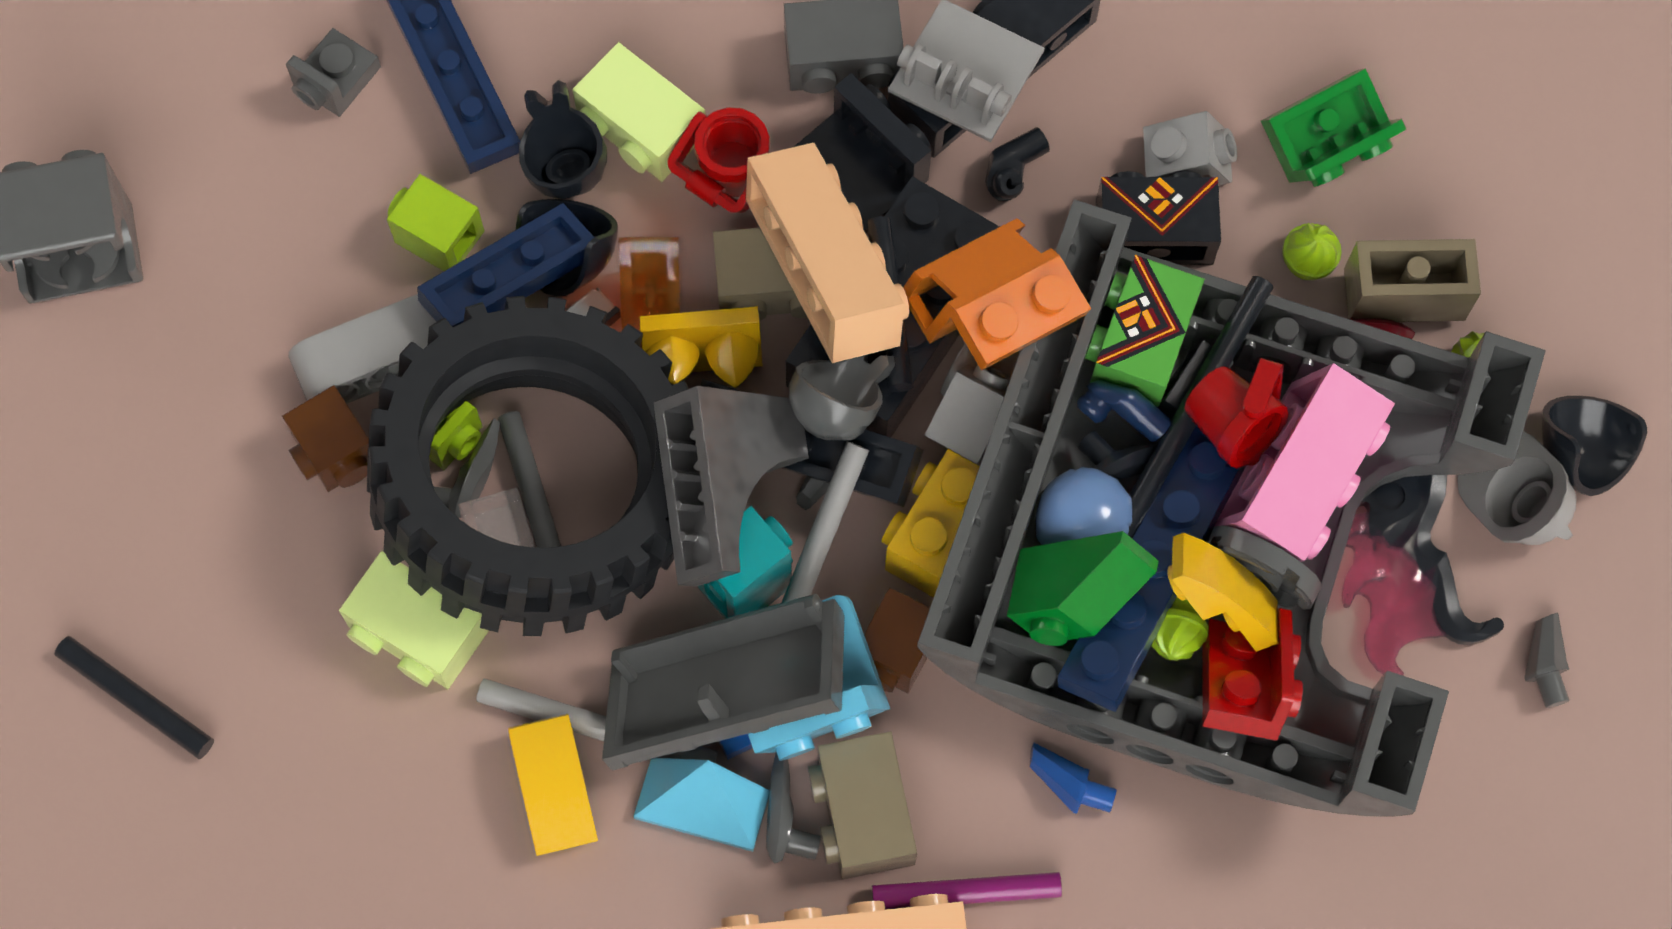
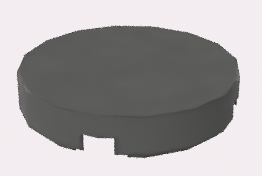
M1220 525L1213 527L1205 541L1230 555L1250 570L1270 590L1280 606L1296 608L1298 604L1303 610L1311 609L1321 591L1322 583L1308 567L1281 548L1258 536L1237 528Z

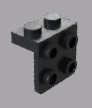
M850 73L834 87V113L794 147L815 143L825 163H831L835 166L840 179L841 191L848 203L853 202L857 205L863 222V230L866 234L868 232V220L878 216H885L912 176L924 183L929 180L931 146L927 137L916 125L910 122L905 125L890 111L891 107L888 100L878 88L871 84L864 86Z

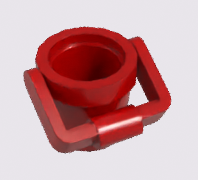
M726 107L714 111L708 116L700 111L693 117L670 154L668 168L673 174L686 182L685 189L714 208L720 205L731 213H744L749 209L746 202L748 157L769 153L770 136L762 120L756 114L743 108ZM693 145L697 161L704 170V173L698 169L694 171L683 163Z
M1261 358L1251 383L1230 368L1225 366L1219 367L1208 373L1190 393L1185 404L1186 414L1217 448L1218 455L1231 467L1240 468L1246 465L1252 466L1257 464L1263 452L1269 448L1285 426L1289 413L1288 408L1280 401L1283 364Z

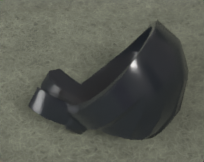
M558 80L552 85V100L547 101L537 91L527 90L524 99L526 109L533 117V120L525 129L519 145V163L525 177L542 194L556 199H567L590 192L602 179L607 163V147L597 125L586 114L570 107L569 90L566 83Z

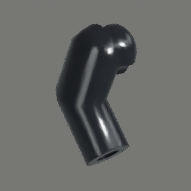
M1035 127L995 148L991 152L985 183L992 197L998 201H1009L1019 196L1024 189V182L1022 180L1025 164L1050 152L1049 143L1040 128Z

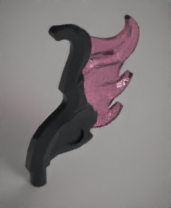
M1447 475L1403 477L1380 485L1365 497L1359 507L1364 506L1367 512L1355 514L1346 547L1353 550L1354 557L1353 564L1345 576L1342 586V603L1344 608H1349L1356 595H1362L1367 599L1370 605V622L1364 634L1365 652L1370 663L1383 675L1387 670L1404 675L1395 659L1399 650L1410 642L1446 637L1457 644L1473 645L1498 635L1504 628V622L1498 617L1477 623L1472 622L1464 615L1459 605L1454 576L1447 552L1439 550L1431 542V530L1446 496Z

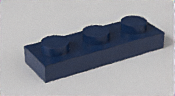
M562 203L417 287L418 301L436 322L446 318L452 327L464 322L465 307L480 302L484 303L487 313L504 310L506 297L525 296L526 298L583 264L585 248L594 236Z

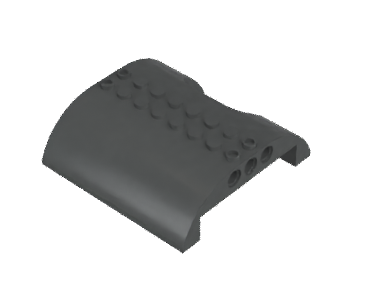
M1074 199L1056 252L1061 256L1090 305L1091 310L1082 318L1021 349L917 647L946 674L1000 706L1062 733L1240 793L1306 809L1358 816L1395 817L1412 815L1417 807L1449 691L1388 670L1373 689L1348 681L1329 664L1321 642L1324 616L1356 510L1365 497L1380 485L1403 477L1466 475L1494 471L1512 465L1516 458L1546 350L1486 331L1468 358L1270 294L1233 359L1234 363L1230 367L1232 371L1251 383L1261 358L1283 364L1281 401L1292 382L1334 363L1395 403L1385 421L1390 425V431L1385 441L1373 455H1365L1355 473L1361 477L1357 490L1343 507L1339 508L1336 506L1325 525L1331 529L1326 544L1312 560L1306 558L1305 561H1302L1306 567L1316 574L1322 583L1321 591L1311 609L1303 610L1298 604L1296 608L1278 605V609L1292 610L1293 634L1301 636L1300 657L1294 670V679L1301 680L1303 683V695L1299 712L1295 718H1286L1277 741L1203 727V645L1193 653L1191 658L1179 659L1178 661L1163 658L1151 646L1117 711L1113 712L1058 687V675L1078 639L1067 640L1064 645L1060 646L1044 645L1034 641L1030 637L1029 632L1007 616L1020 549L1041 545L1036 538V513L1041 495L1047 485L1070 469L1077 470L1081 467L1096 469V465L1078 448L1086 435L1096 431L1116 451L1131 445H1148L1159 442L1161 439L1159 438L1153 442L1149 441L1113 409L1108 413L1103 422L1095 423L1077 408V400L1087 392L1088 388L1086 385L1091 381L1096 364L1085 359L1096 326L1100 325L1109 328L1115 309L1105 306V302L1116 272L1128 275L1134 257L1138 255L1205 279L1170 379L1192 346L1203 340L1211 346L1214 345L1247 286L1125 248L1124 245L1131 217ZM1140 474L1117 480L1129 494ZM1223 613L1205 620L1207 623L1209 619L1226 622Z

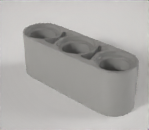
M418 294L308 337L293 346L289 351V359L306 401L335 385L346 404L379 391L386 373L398 376L400 353L410 342H414L424 349L428 345L429 326L436 323L434 318L418 301Z

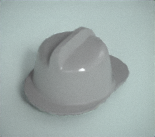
M1523 431L1516 458L1511 466L1494 471L1457 476L1459 494L1466 507L1492 535L1501 541L1541 545L1552 541L1556 537L1569 540L1573 534L1568 524L1571 522L1576 510V493L1568 480V475L1562 464L1535 437Z

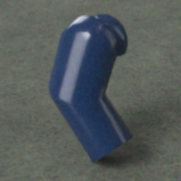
M1101 379L1086 385L1088 388L1087 392L1077 400V408L1095 423L1103 422L1108 413L1113 409L1151 442L1161 438L1171 423V419L1138 390Z

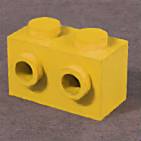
M950 449L946 451L938 466L930 461L926 464L912 490V493L919 497L907 515L901 511L895 514L883 535L881 542L888 546L885 560L886 571L934 598L980 466Z

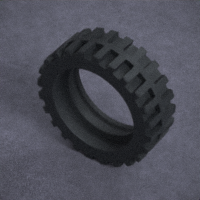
M525 296L506 297L505 309L501 311L487 313L483 302L465 307L464 322L454 327L450 325L446 318H442L429 326L428 345L424 349L416 343L410 342L400 353L398 376L386 373L379 387L378 409H372L369 426L367 492L371 494L370 517L374 530L383 529L385 532L384 553L393 566L404 560L409 565L408 585L420 596L431 587L442 594L441 611L456 619L463 608L482 613L480 628L497 633L501 620L523 623V636H542L544 623L556 621L563 622L565 633L583 630L587 614L599 610L604 620L607 621L622 613L626 595L631 591L639 599H642L653 589L659 568L668 570L674 560L654 402L689 388L685 381L671 385L668 378L672 361L661 349L651 356L640 348L643 337L642 332L629 323L621 333L605 325L607 312L593 306L589 307L586 316L565 311L567 299L548 297L547 308H526ZM517 387H536L566 393L581 399L605 414L622 431L631 444L637 460V484L634 496L626 512L614 526L590 539L578 543L541 548L513 545L496 540L480 533L460 520L446 507L434 490L430 474L429 455L439 424L465 401H470L492 391Z

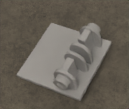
M941 0L915 45L912 47L907 44L902 50L897 61V66L901 68L889 86L888 92L991 142L1045 48L947 0Z

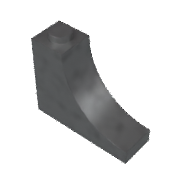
M695 386L654 402L678 586L693 587L741 572L739 560L740 528L744 509L753 488L765 473L809 458L805 429L796 418L789 403V398Z

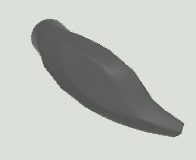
M495 418L481 436L470 459L460 468L453 488L434 487L437 496L458 518L464 516L474 506L489 477L496 452L500 422Z
M776 752L771 772L767 813L766 848L769 857L774 864L782 861L785 853L815 860L821 836L792 829L794 806L790 797L788 759L779 761Z

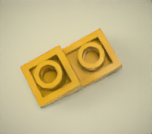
M1184 532L1173 536L1172 565L1168 566L1167 574L1175 595L1182 601L1187 599L1202 620L1223 613L1225 621L1234 632L1241 631L1256 652L1278 644V600L1250 570L1219 548Z
M569 713L509 727V737L536 856L598 841Z

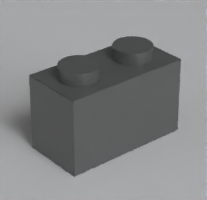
M820 0L784 3V34L790 91L804 90L812 94L826 93L833 90L850 73L864 86L871 84L880 89L888 86L893 75L901 68L897 66V61L904 47L898 0Z

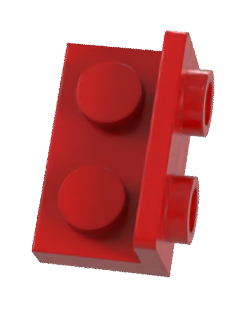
M1278 609V644L1257 652L1241 631H1232L1227 622L1209 619L1207 623L1209 627L1208 637L1203 643L1202 726L1277 741L1286 718H1295L1297 716L1303 695L1302 681L1294 679V670L1297 667L1301 652V636L1293 634L1292 610Z

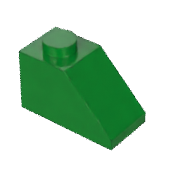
M1123 531L1022 548L1018 557L1007 616L1029 632L1030 637L1034 641L1044 645L1060 646L1064 645L1067 640L1093 637L1157 572L1159 560Z

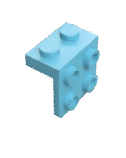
M835 595L822 600L824 602L835 599L843 610L845 617L842 710L782 724L754 734L748 733L755 754L777 752L779 761L793 758L813 750L815 746L812 739L832 731L836 739L861 732L872 726L869 717L891 709L853 602L849 597Z

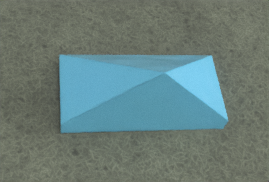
M653 758L650 761L633 817L636 820L753 852L769 800L770 790L709 760Z

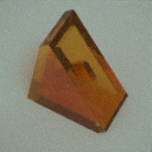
M619 237L622 330L629 323L640 331L639 316L682 313V262L679 237Z

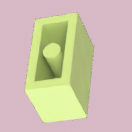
M619 42L572 89L576 110L586 114L597 125L602 137L604 136L619 148L618 152L623 160L635 171L644 173L647 170L661 182L671 173L668 168V158L693 117L700 111L706 115L703 107Z
M381 551L339 609L340 614L350 628L346 635L354 643L371 654L377 655L383 648L399 658L401 661L397 668L422 686L428 687L430 682L434 680L446 689H449L489 632V630L480 628L482 613L463 608L456 619L441 611L442 594L431 587L420 596L408 585L409 567L401 562L393 566L386 554Z

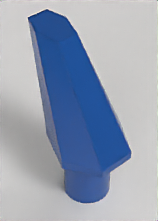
M1033 742L1029 767L1073 813H1078L1081 804L1110 813L1117 789L1089 781L1090 769L1083 768Z

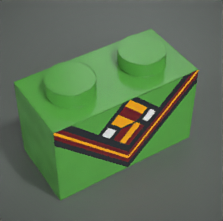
M1135 255L1128 275L1117 271L1105 302V306L1115 309L1109 328L1100 325L1096 326L1085 357L1086 360L1096 363L1090 383L1101 379L1138 390L1154 405L1159 407L1205 279Z

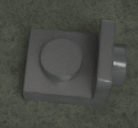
M334 28L329 31L305 61L293 55L286 63L293 82L291 87L293 93L312 109L319 110L323 106L338 117L344 113L381 68L377 55Z

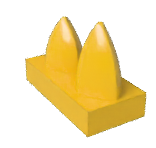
M758 306L639 316L640 332L643 333L641 341L642 350L649 356L659 349L665 353L672 361L668 380L673 385L684 380L691 372L714 371L724 382L736 388L745 381L754 367L763 366Z

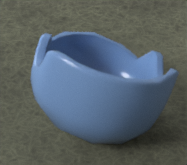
M1085 467L1077 470L1070 469L1052 480L1041 495L1036 513V538L1041 545L1120 531L1128 535L1129 526L1132 524V499L1116 478L1098 469Z

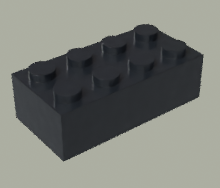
M913 176L885 215L891 219L899 283L902 287H904L917 269L1000 227ZM939 285L919 295L933 320L946 303L953 300ZM910 309L909 317L904 320L913 388L904 392H892L889 390L888 377L878 383L883 403L875 419L865 429L888 437L893 436L960 335L956 329L929 343ZM811 324L785 361L786 387L788 388L796 367L801 363L811 360H830ZM884 350L868 354L867 363L871 364L879 356H885Z

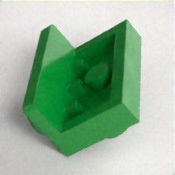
M1366 68L1356 70L1261 120L1289 183L1311 181L1313 187L1328 183L1344 174L1345 170L1342 164L1358 155L1361 161H1365L1388 151L1393 147L1390 138L1406 130L1402 118L1389 120Z

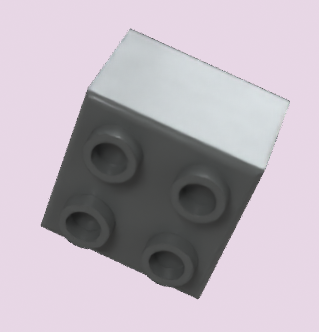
M75 150L66 153L61 158V161L41 165L26 161L14 162L6 165L2 172H0V263L7 272L14 271V260L19 290L29 304L143 281L132 203L104 153L96 154L90 150Z

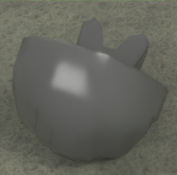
M868 354L832 363L830 360H811L801 363L796 367L789 383V403L796 418L806 431L817 438L824 440L855 439L875 419L883 403L878 383L888 377L895 367L894 356L881 355L871 364L867 363Z

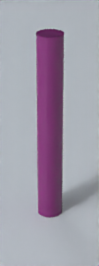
M1060 872L872 885V900L884 901L885 910L910 907L911 898L928 894H946L948 903L963 901V904L1062 897Z

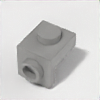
M1208 111L1143 127L1146 177H1169L1174 173L1188 171L1198 173L1201 176L1210 175L1211 177H1218L1219 185L1232 182L1231 163L1237 159V146L1230 129L1224 128Z

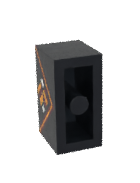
M1133 171L1119 172L1111 177H1101L1096 197V206L1132 218L1124 245L1125 248L1178 265L1214 264L1221 244L1218 177H1202L1198 173L1188 171L1174 173L1169 177H1144L1141 173Z

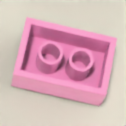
M1334 363L1290 384L1281 400L1288 408L1289 413L1285 426L1269 448L1263 452L1260 461L1255 465L1246 466L1215 526L1224 525L1237 528L1258 536L1281 548L1300 562L1305 561L1306 558L1312 560L1326 544L1331 529L1325 525L1336 506L1339 508L1343 507L1357 490L1361 477L1355 473L1365 455H1373L1385 441L1390 431V425L1385 421L1395 405L1394 402Z

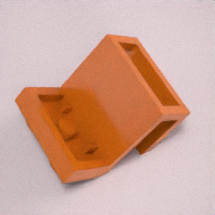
M1018 218L917 269L903 287L908 299L909 309L928 342L932 343L957 329L981 371L1082 318L1091 310L1090 305L1061 256L1052 248L1040 253L1019 234L1025 227V224ZM939 285L953 300L947 302L933 320L919 295Z

